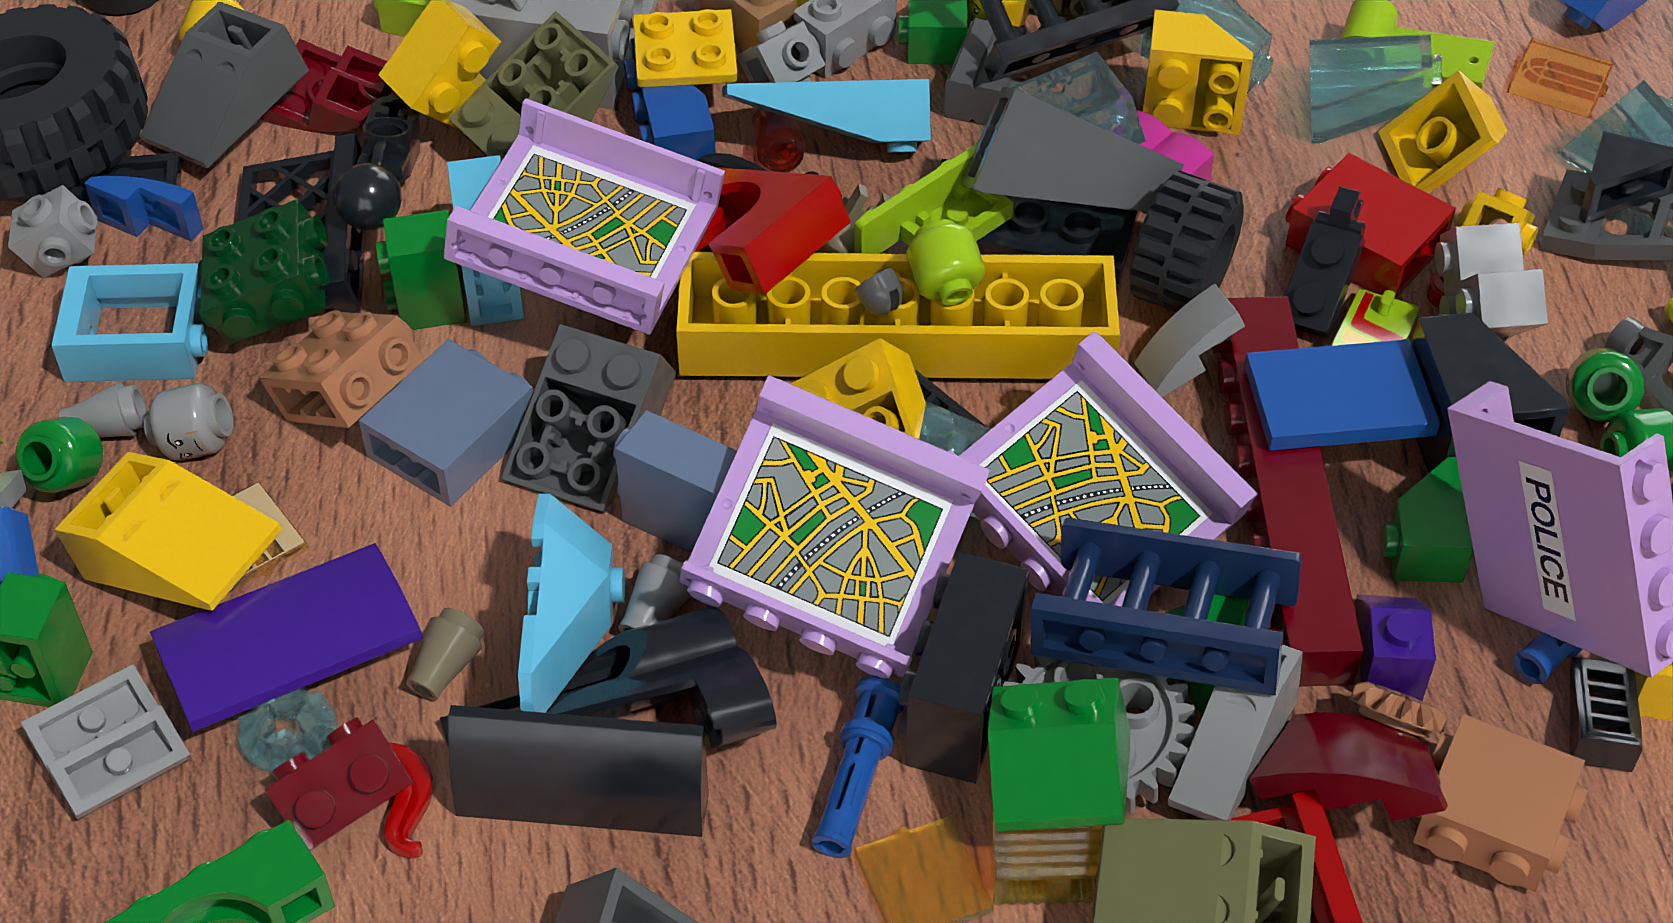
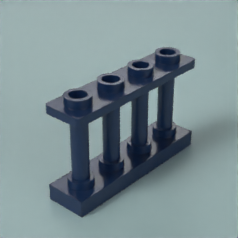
M1066 518L1061 527V565L1067 571H1070L1062 597L1036 593L1031 606V655L1276 695L1280 678L1283 632L1270 631L1269 626L1275 604L1295 606L1297 604L1302 566L1301 554L1082 519ZM1095 575L1129 580L1122 606L1086 601ZM1154 585L1190 590L1182 616L1146 610ZM1214 594L1250 600L1244 626L1207 620Z

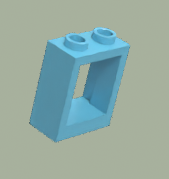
M500 155L447 162L453 210L456 206L471 210L501 163ZM461 265L471 326L524 319L519 286Z
M199 263L69 266L51 345L64 382L195 379L199 357H205L208 350L207 329L197 307V301L201 298ZM177 307L172 333L96 334L102 308Z

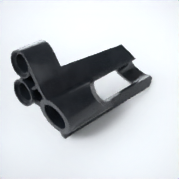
M709 606L627 630L607 640L589 654L562 691L616 676V678L559 694L546 711V713L583 716L626 704L631 712L689 694L697 725L704 726L705 736L708 735L711 748L756 736L775 729L777 726L772 699L760 671L749 653L737 646L736 638L728 619L715 606ZM520 694L477 707L494 709L512 707L520 704ZM519 706V707H515V708H512V709H509V710H518V711H521V708H520V706ZM447 715L440 717V722L447 746L449 747Z

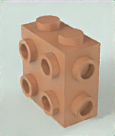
M334 310L319 317L311 326L313 331L302 341L287 346L278 352L273 358L274 365L264 372L259 379L286 421L349 428L425 359L414 343L415 335L412 329L398 315L372 314L371 312L348 313Z
M1463 714L1454 736L1444 732L1441 733L1432 756L1436 765L1435 769L1440 771L1438 774L1441 781L1440 787L1448 807L1442 812L1416 816L1421 821L1413 843L1429 849L1433 854L1442 859L1460 861L1487 872L1504 884L1522 886L1536 892L1545 869L1558 874L1571 838L1559 832L1564 820L1573 824L1576 823L1588 793V788L1577 784L1585 760Z

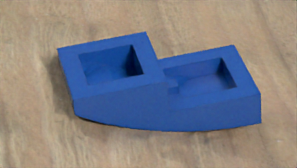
M127 176L90 177L84 183L95 215L98 216L97 221L135 237H138L149 225H153L192 241L204 229L196 198L191 190L161 181Z

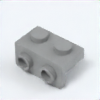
M809 0L794 10L795 21L798 23L804 21L807 29L814 34L820 45V55L826 66L815 72L822 78L827 79L839 70L849 67L857 59L876 47L886 44L894 37L897 0Z

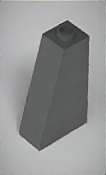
M1002 87L960 185L982 193L1148 212L1159 189L1172 174L1179 170L1182 171L1184 164L1020 90Z

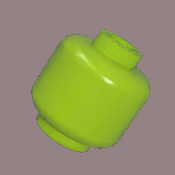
M948 219L936 220L923 225L916 231L915 238L906 250L908 263L919 294L929 300H940L944 305H955L966 301L972 296L973 289L981 283L985 276L984 263L973 232L966 226L956 224Z

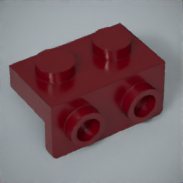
M358 717L353 718L326 736L331 745L328 749L310 760L303 751L272 771L277 781L264 790L284 821L290 820L310 851L415 783L383 734V730L374 719L363 725Z

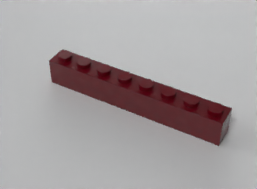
M1288 296L1227 298L1238 311L1245 327L1226 338L1220 344L1213 346L1212 352L1221 353L1222 361H1219L1218 386L1221 394L1228 393L1229 402H1227L1225 410L1226 430L1228 435H1236L1237 445L1234 446L1233 468L1257 493L1245 515L1242 516L1244 523H1252L1254 534L1250 536L1249 545L1296 552L1302 555L1297 604L1295 606L1275 604L1269 630L1283 632L1282 645L1303 651L1299 687L1354 685L1363 653V646L1320 446L1269 451L1244 368L1246 353L1299 348Z

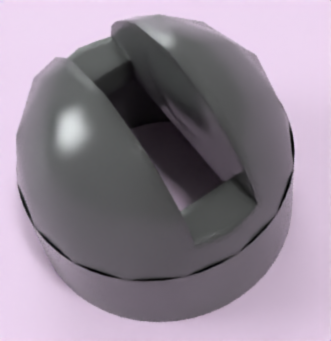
M892 268L875 274L854 289L862 305L869 312L876 315L888 314L889 311L896 310L902 302L903 289L901 282Z

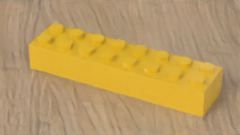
M694 252L680 278L676 329L679 376L770 375L804 377L881 338L908 353L914 369L926 378L1053 379L1072 363L1079 343L1094 331L1118 353L1120 328L1114 256L981 254L985 276L981 283L973 289L972 296L959 304L944 305L940 300H929L919 294L908 263L907 254L814 253L766 294L730 290L713 252ZM892 268L901 282L903 289L902 302L896 310L889 311L888 314L876 315L871 313L862 305L854 289L875 274Z

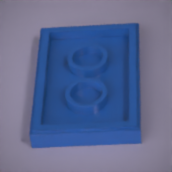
M1410 339L1246 353L1244 368L1269 451L1437 435L1440 422Z

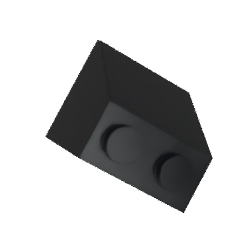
M1473 312L1418 318L1411 344L1440 422L1436 436L1416 438L1428 473L1446 458L1456 457L1447 408L1489 381L1508 387L1514 422L1560 437L1570 408L1567 400Z

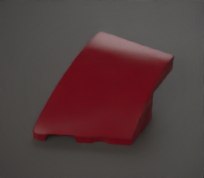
M299 38L296 47L309 71L293 85V88L287 94L283 95L260 119L278 126L309 132H337L358 128L365 123L372 105L377 99L397 95L378 75L387 61L347 45L341 56Z
M1312 712L1294 715L1250 777V781L1260 800L1315 789L1325 810L1381 799L1392 821L1442 812L1448 807L1428 745L1404 731L1356 715L1335 712Z

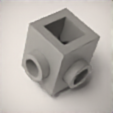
M781 20L756 33L760 42L736 55L750 83L813 82L810 74L826 66L820 55L819 42L814 34L808 31L804 21L786 28Z
M62 185L44 195H36L30 198L24 205L12 210L8 248L45 278L71 264H78L94 254L98 216L95 215L89 204L79 200Z

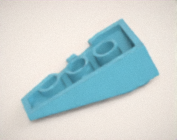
M929 79L734 83L722 86V97L872 144L887 143V153L917 152V142L931 140Z

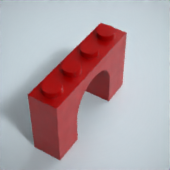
M719 168L724 170L725 174L718 208L695 252L700 251L709 244L730 290L766 294L850 224L851 220L842 202L841 191L834 183L832 176Z

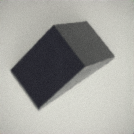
M1603 131L1581 207L1580 219L1584 223H1588L1673 193V147Z

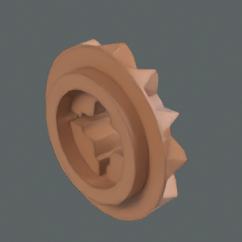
M1367 681L1355 685L1349 698L1360 704L1359 713L1404 732L1429 738L1431 732L1441 734L1445 731L1448 717L1442 709L1399 691Z

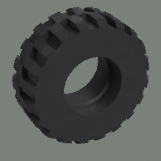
M42 4L35 8L26 9L17 7L8 9L6 13L0 14V201L23 203L36 195H44L62 185L67 189L78 184L82 186L90 177H96L98 173L106 168L110 170L121 161L122 154L127 149L131 150L138 141L148 114L147 92L127 38L122 31L95 12L89 14L83 8L69 5L67 8L57 7L55 4Z

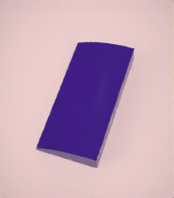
M376 543L218 604L213 611L203 610L150 631L163 668L192 732L423 638L417 620Z

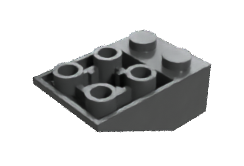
M219 1L185 33L140 134L142 141L169 153H176L179 157L205 168H208L213 162L220 159L243 133L254 126L260 117L283 95L287 94L293 88V85L309 71L285 25Z
M559 324L501 479L605 513L617 494L618 474L616 459L613 456L615 443L622 431L628 427L632 428L646 410L661 416L676 371L660 354Z

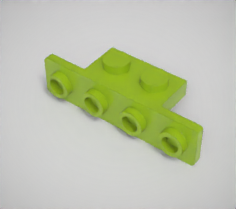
M979 140L975 145L953 159L944 161L936 170L914 184L905 186L897 195L880 206L866 211L854 224V253L880 254L900 240L909 246L919 228L936 220L948 219L956 224L966 226L973 232L976 241H978L1013 217L1014 202L1004 195L978 192L960 185Z

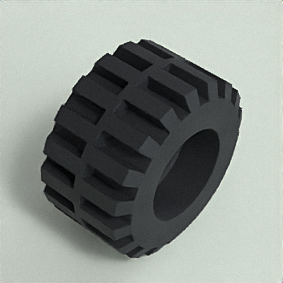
M1180 170L1172 174L1156 194L1141 226L1130 266L1131 294L1139 299L1178 312L1183 306L1213 284H1216L1219 288L1232 260L1242 227L1244 215L1242 193Z

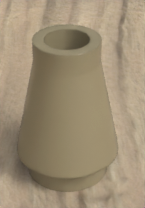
M444 608L438 617H431L406 685L421 697L437 701L447 685L482 649L480 642L484 634L482 626L467 614L452 608Z

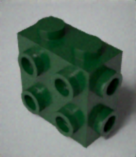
M296 199L278 207L268 208L260 214L229 226H222L211 233L203 235L202 260L199 261L198 265L201 275V298L197 301V307L205 325L209 328H215L223 339L231 345L326 309L325 285L329 284L330 279L325 264V247L329 244V238L320 218L317 216L311 217L300 201Z

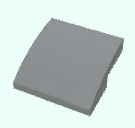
M134 664L21 722L25 734L77 820L191 759L189 751L161 704L158 706Z

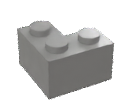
M1520 223L1461 226L1440 235V242L1435 247V266L1437 272L1440 275L1443 274L1445 296H1442L1440 299V315L1473 312L1499 337L1514 336L1548 324L1543 269L1524 270Z

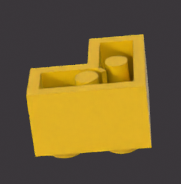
M431 0L378 75L411 109L457 128L448 118L486 81L479 72L487 64L489 58L502 41L467 8L451 0Z

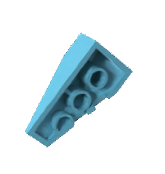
M538 494L531 542L532 547H541V551L535 552L534 567H528V615L523 617L518 681L521 711L546 713L610 628L614 603H624L625 573L624 567L613 566V547L609 541L551 494Z

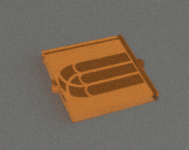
M1531 38L1522 58L1515 60L1513 67L1515 73L1506 93L1591 118L1599 98L1605 97L1607 94L1608 85L1606 82L1614 62Z

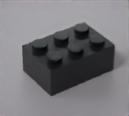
M958 552L951 574H940L933 597V608L938 609L934 622L924 620L916 646V655L921 656V660L917 670L907 668L899 694V704L905 707L901 715L897 738L906 741L905 766L974 784L977 783L989 745L988 724L993 687L1003 686L1005 681L1009 682L1022 642L1029 569Z

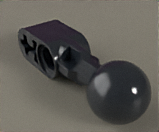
M398 95L381 97L373 103L363 125L364 146L355 165L342 172L334 186L333 203L338 215L345 223L359 230L372 231L383 228V219L396 217L402 202V193L398 182H402L411 176L420 153V113L411 109Z

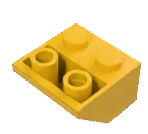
M1155 10L1142 112L1159 119L1168 128L1240 135L1253 62V52L1204 14Z
M881 338L790 383L912 437L920 438L926 402L910 355Z

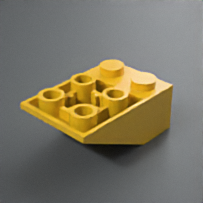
M127 452L54 530L85 580L213 611L254 562L262 556L283 528L279 522L170 460Z

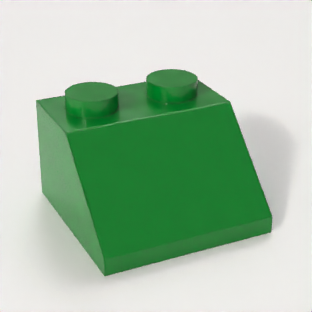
M1118 677L993 687L988 724V744L994 824L997 832L1125 824L1131 732Z

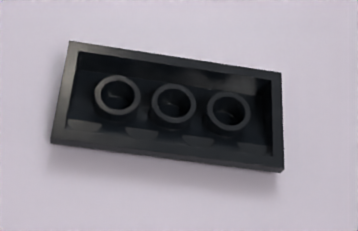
M451 705L448 715L449 766L456 816L703 837L709 797L704 726Z

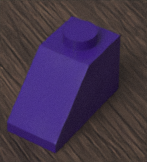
M1357 594L1355 600L1356 618L1363 646L1360 660L1361 683L1368 681L1423 701L1436 661L1431 610L1417 598Z

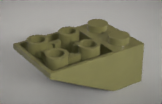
M555 11L448 119L485 157L500 155L502 161L519 135L522 103L525 98L591 122L619 66Z
M1125 818V824L1103 825L1091 923H1310L1316 836L1255 821Z

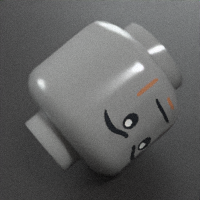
M202 383L160 392L154 397L150 406V414L146 415L144 419V431L149 443L154 447L158 446L163 455L174 461H184L217 453L224 447L227 437L232 434L234 429L233 413L227 398L221 393H216L210 386Z

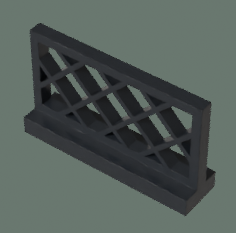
M356 134L335 136L333 151L243 166L237 222L260 214L268 208L280 206L278 203L294 189L304 194L298 200L307 211L317 203L325 206L326 209L317 217L323 222L329 238V244L325 247V264L330 279L329 284L325 285L326 309L334 307L335 310L340 312L361 313L366 231L353 228L345 223L338 215L333 203V190L338 177L346 169L355 165L359 159L362 147ZM329 170V174L314 186L305 181L315 172ZM275 179L281 180L265 195L257 191L258 182Z

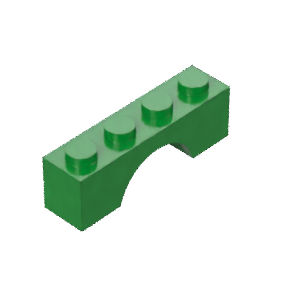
M287 820L273 829L262 830L254 834L244 845L219 859L196 866L185 878L158 893L137 899L127 910L104 923H308L334 908L335 904L324 871L290 820Z

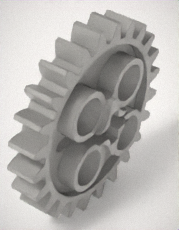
M1034 655L1035 669L1021 663L1016 665L1018 683L1004 682L1003 686L1118 677L1125 709L1136 707L1145 710L1141 714L1126 712L1131 734L1125 810L1130 814L1135 813V796L1139 794L1148 801L1156 803L1158 801L1157 782L1171 788L1174 787L1176 768L1182 767L1189 750L1188 748H1190L1195 736V727L1192 726L1195 719L1194 705L1187 704V684H1175V679L1037 655Z

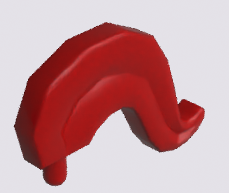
M389 742L415 783L394 796L385 821L384 837L389 848L397 855L406 858H417L423 854L422 844L419 841H413L410 837L430 805L435 784L425 758L406 745Z

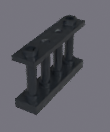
M979 0L997 39L993 43L994 47L983 63V67L990 82L1150 31L1153 29L1155 10L1175 12L1180 4L1178 0H1126L1125 3L1110 7L1109 3H1103L1102 0H1080L1085 12L1079 18L1066 21L1065 17H1059L1052 0H1030L1041 26L1038 28V31L1022 36L1020 31L1014 30L1001 0Z

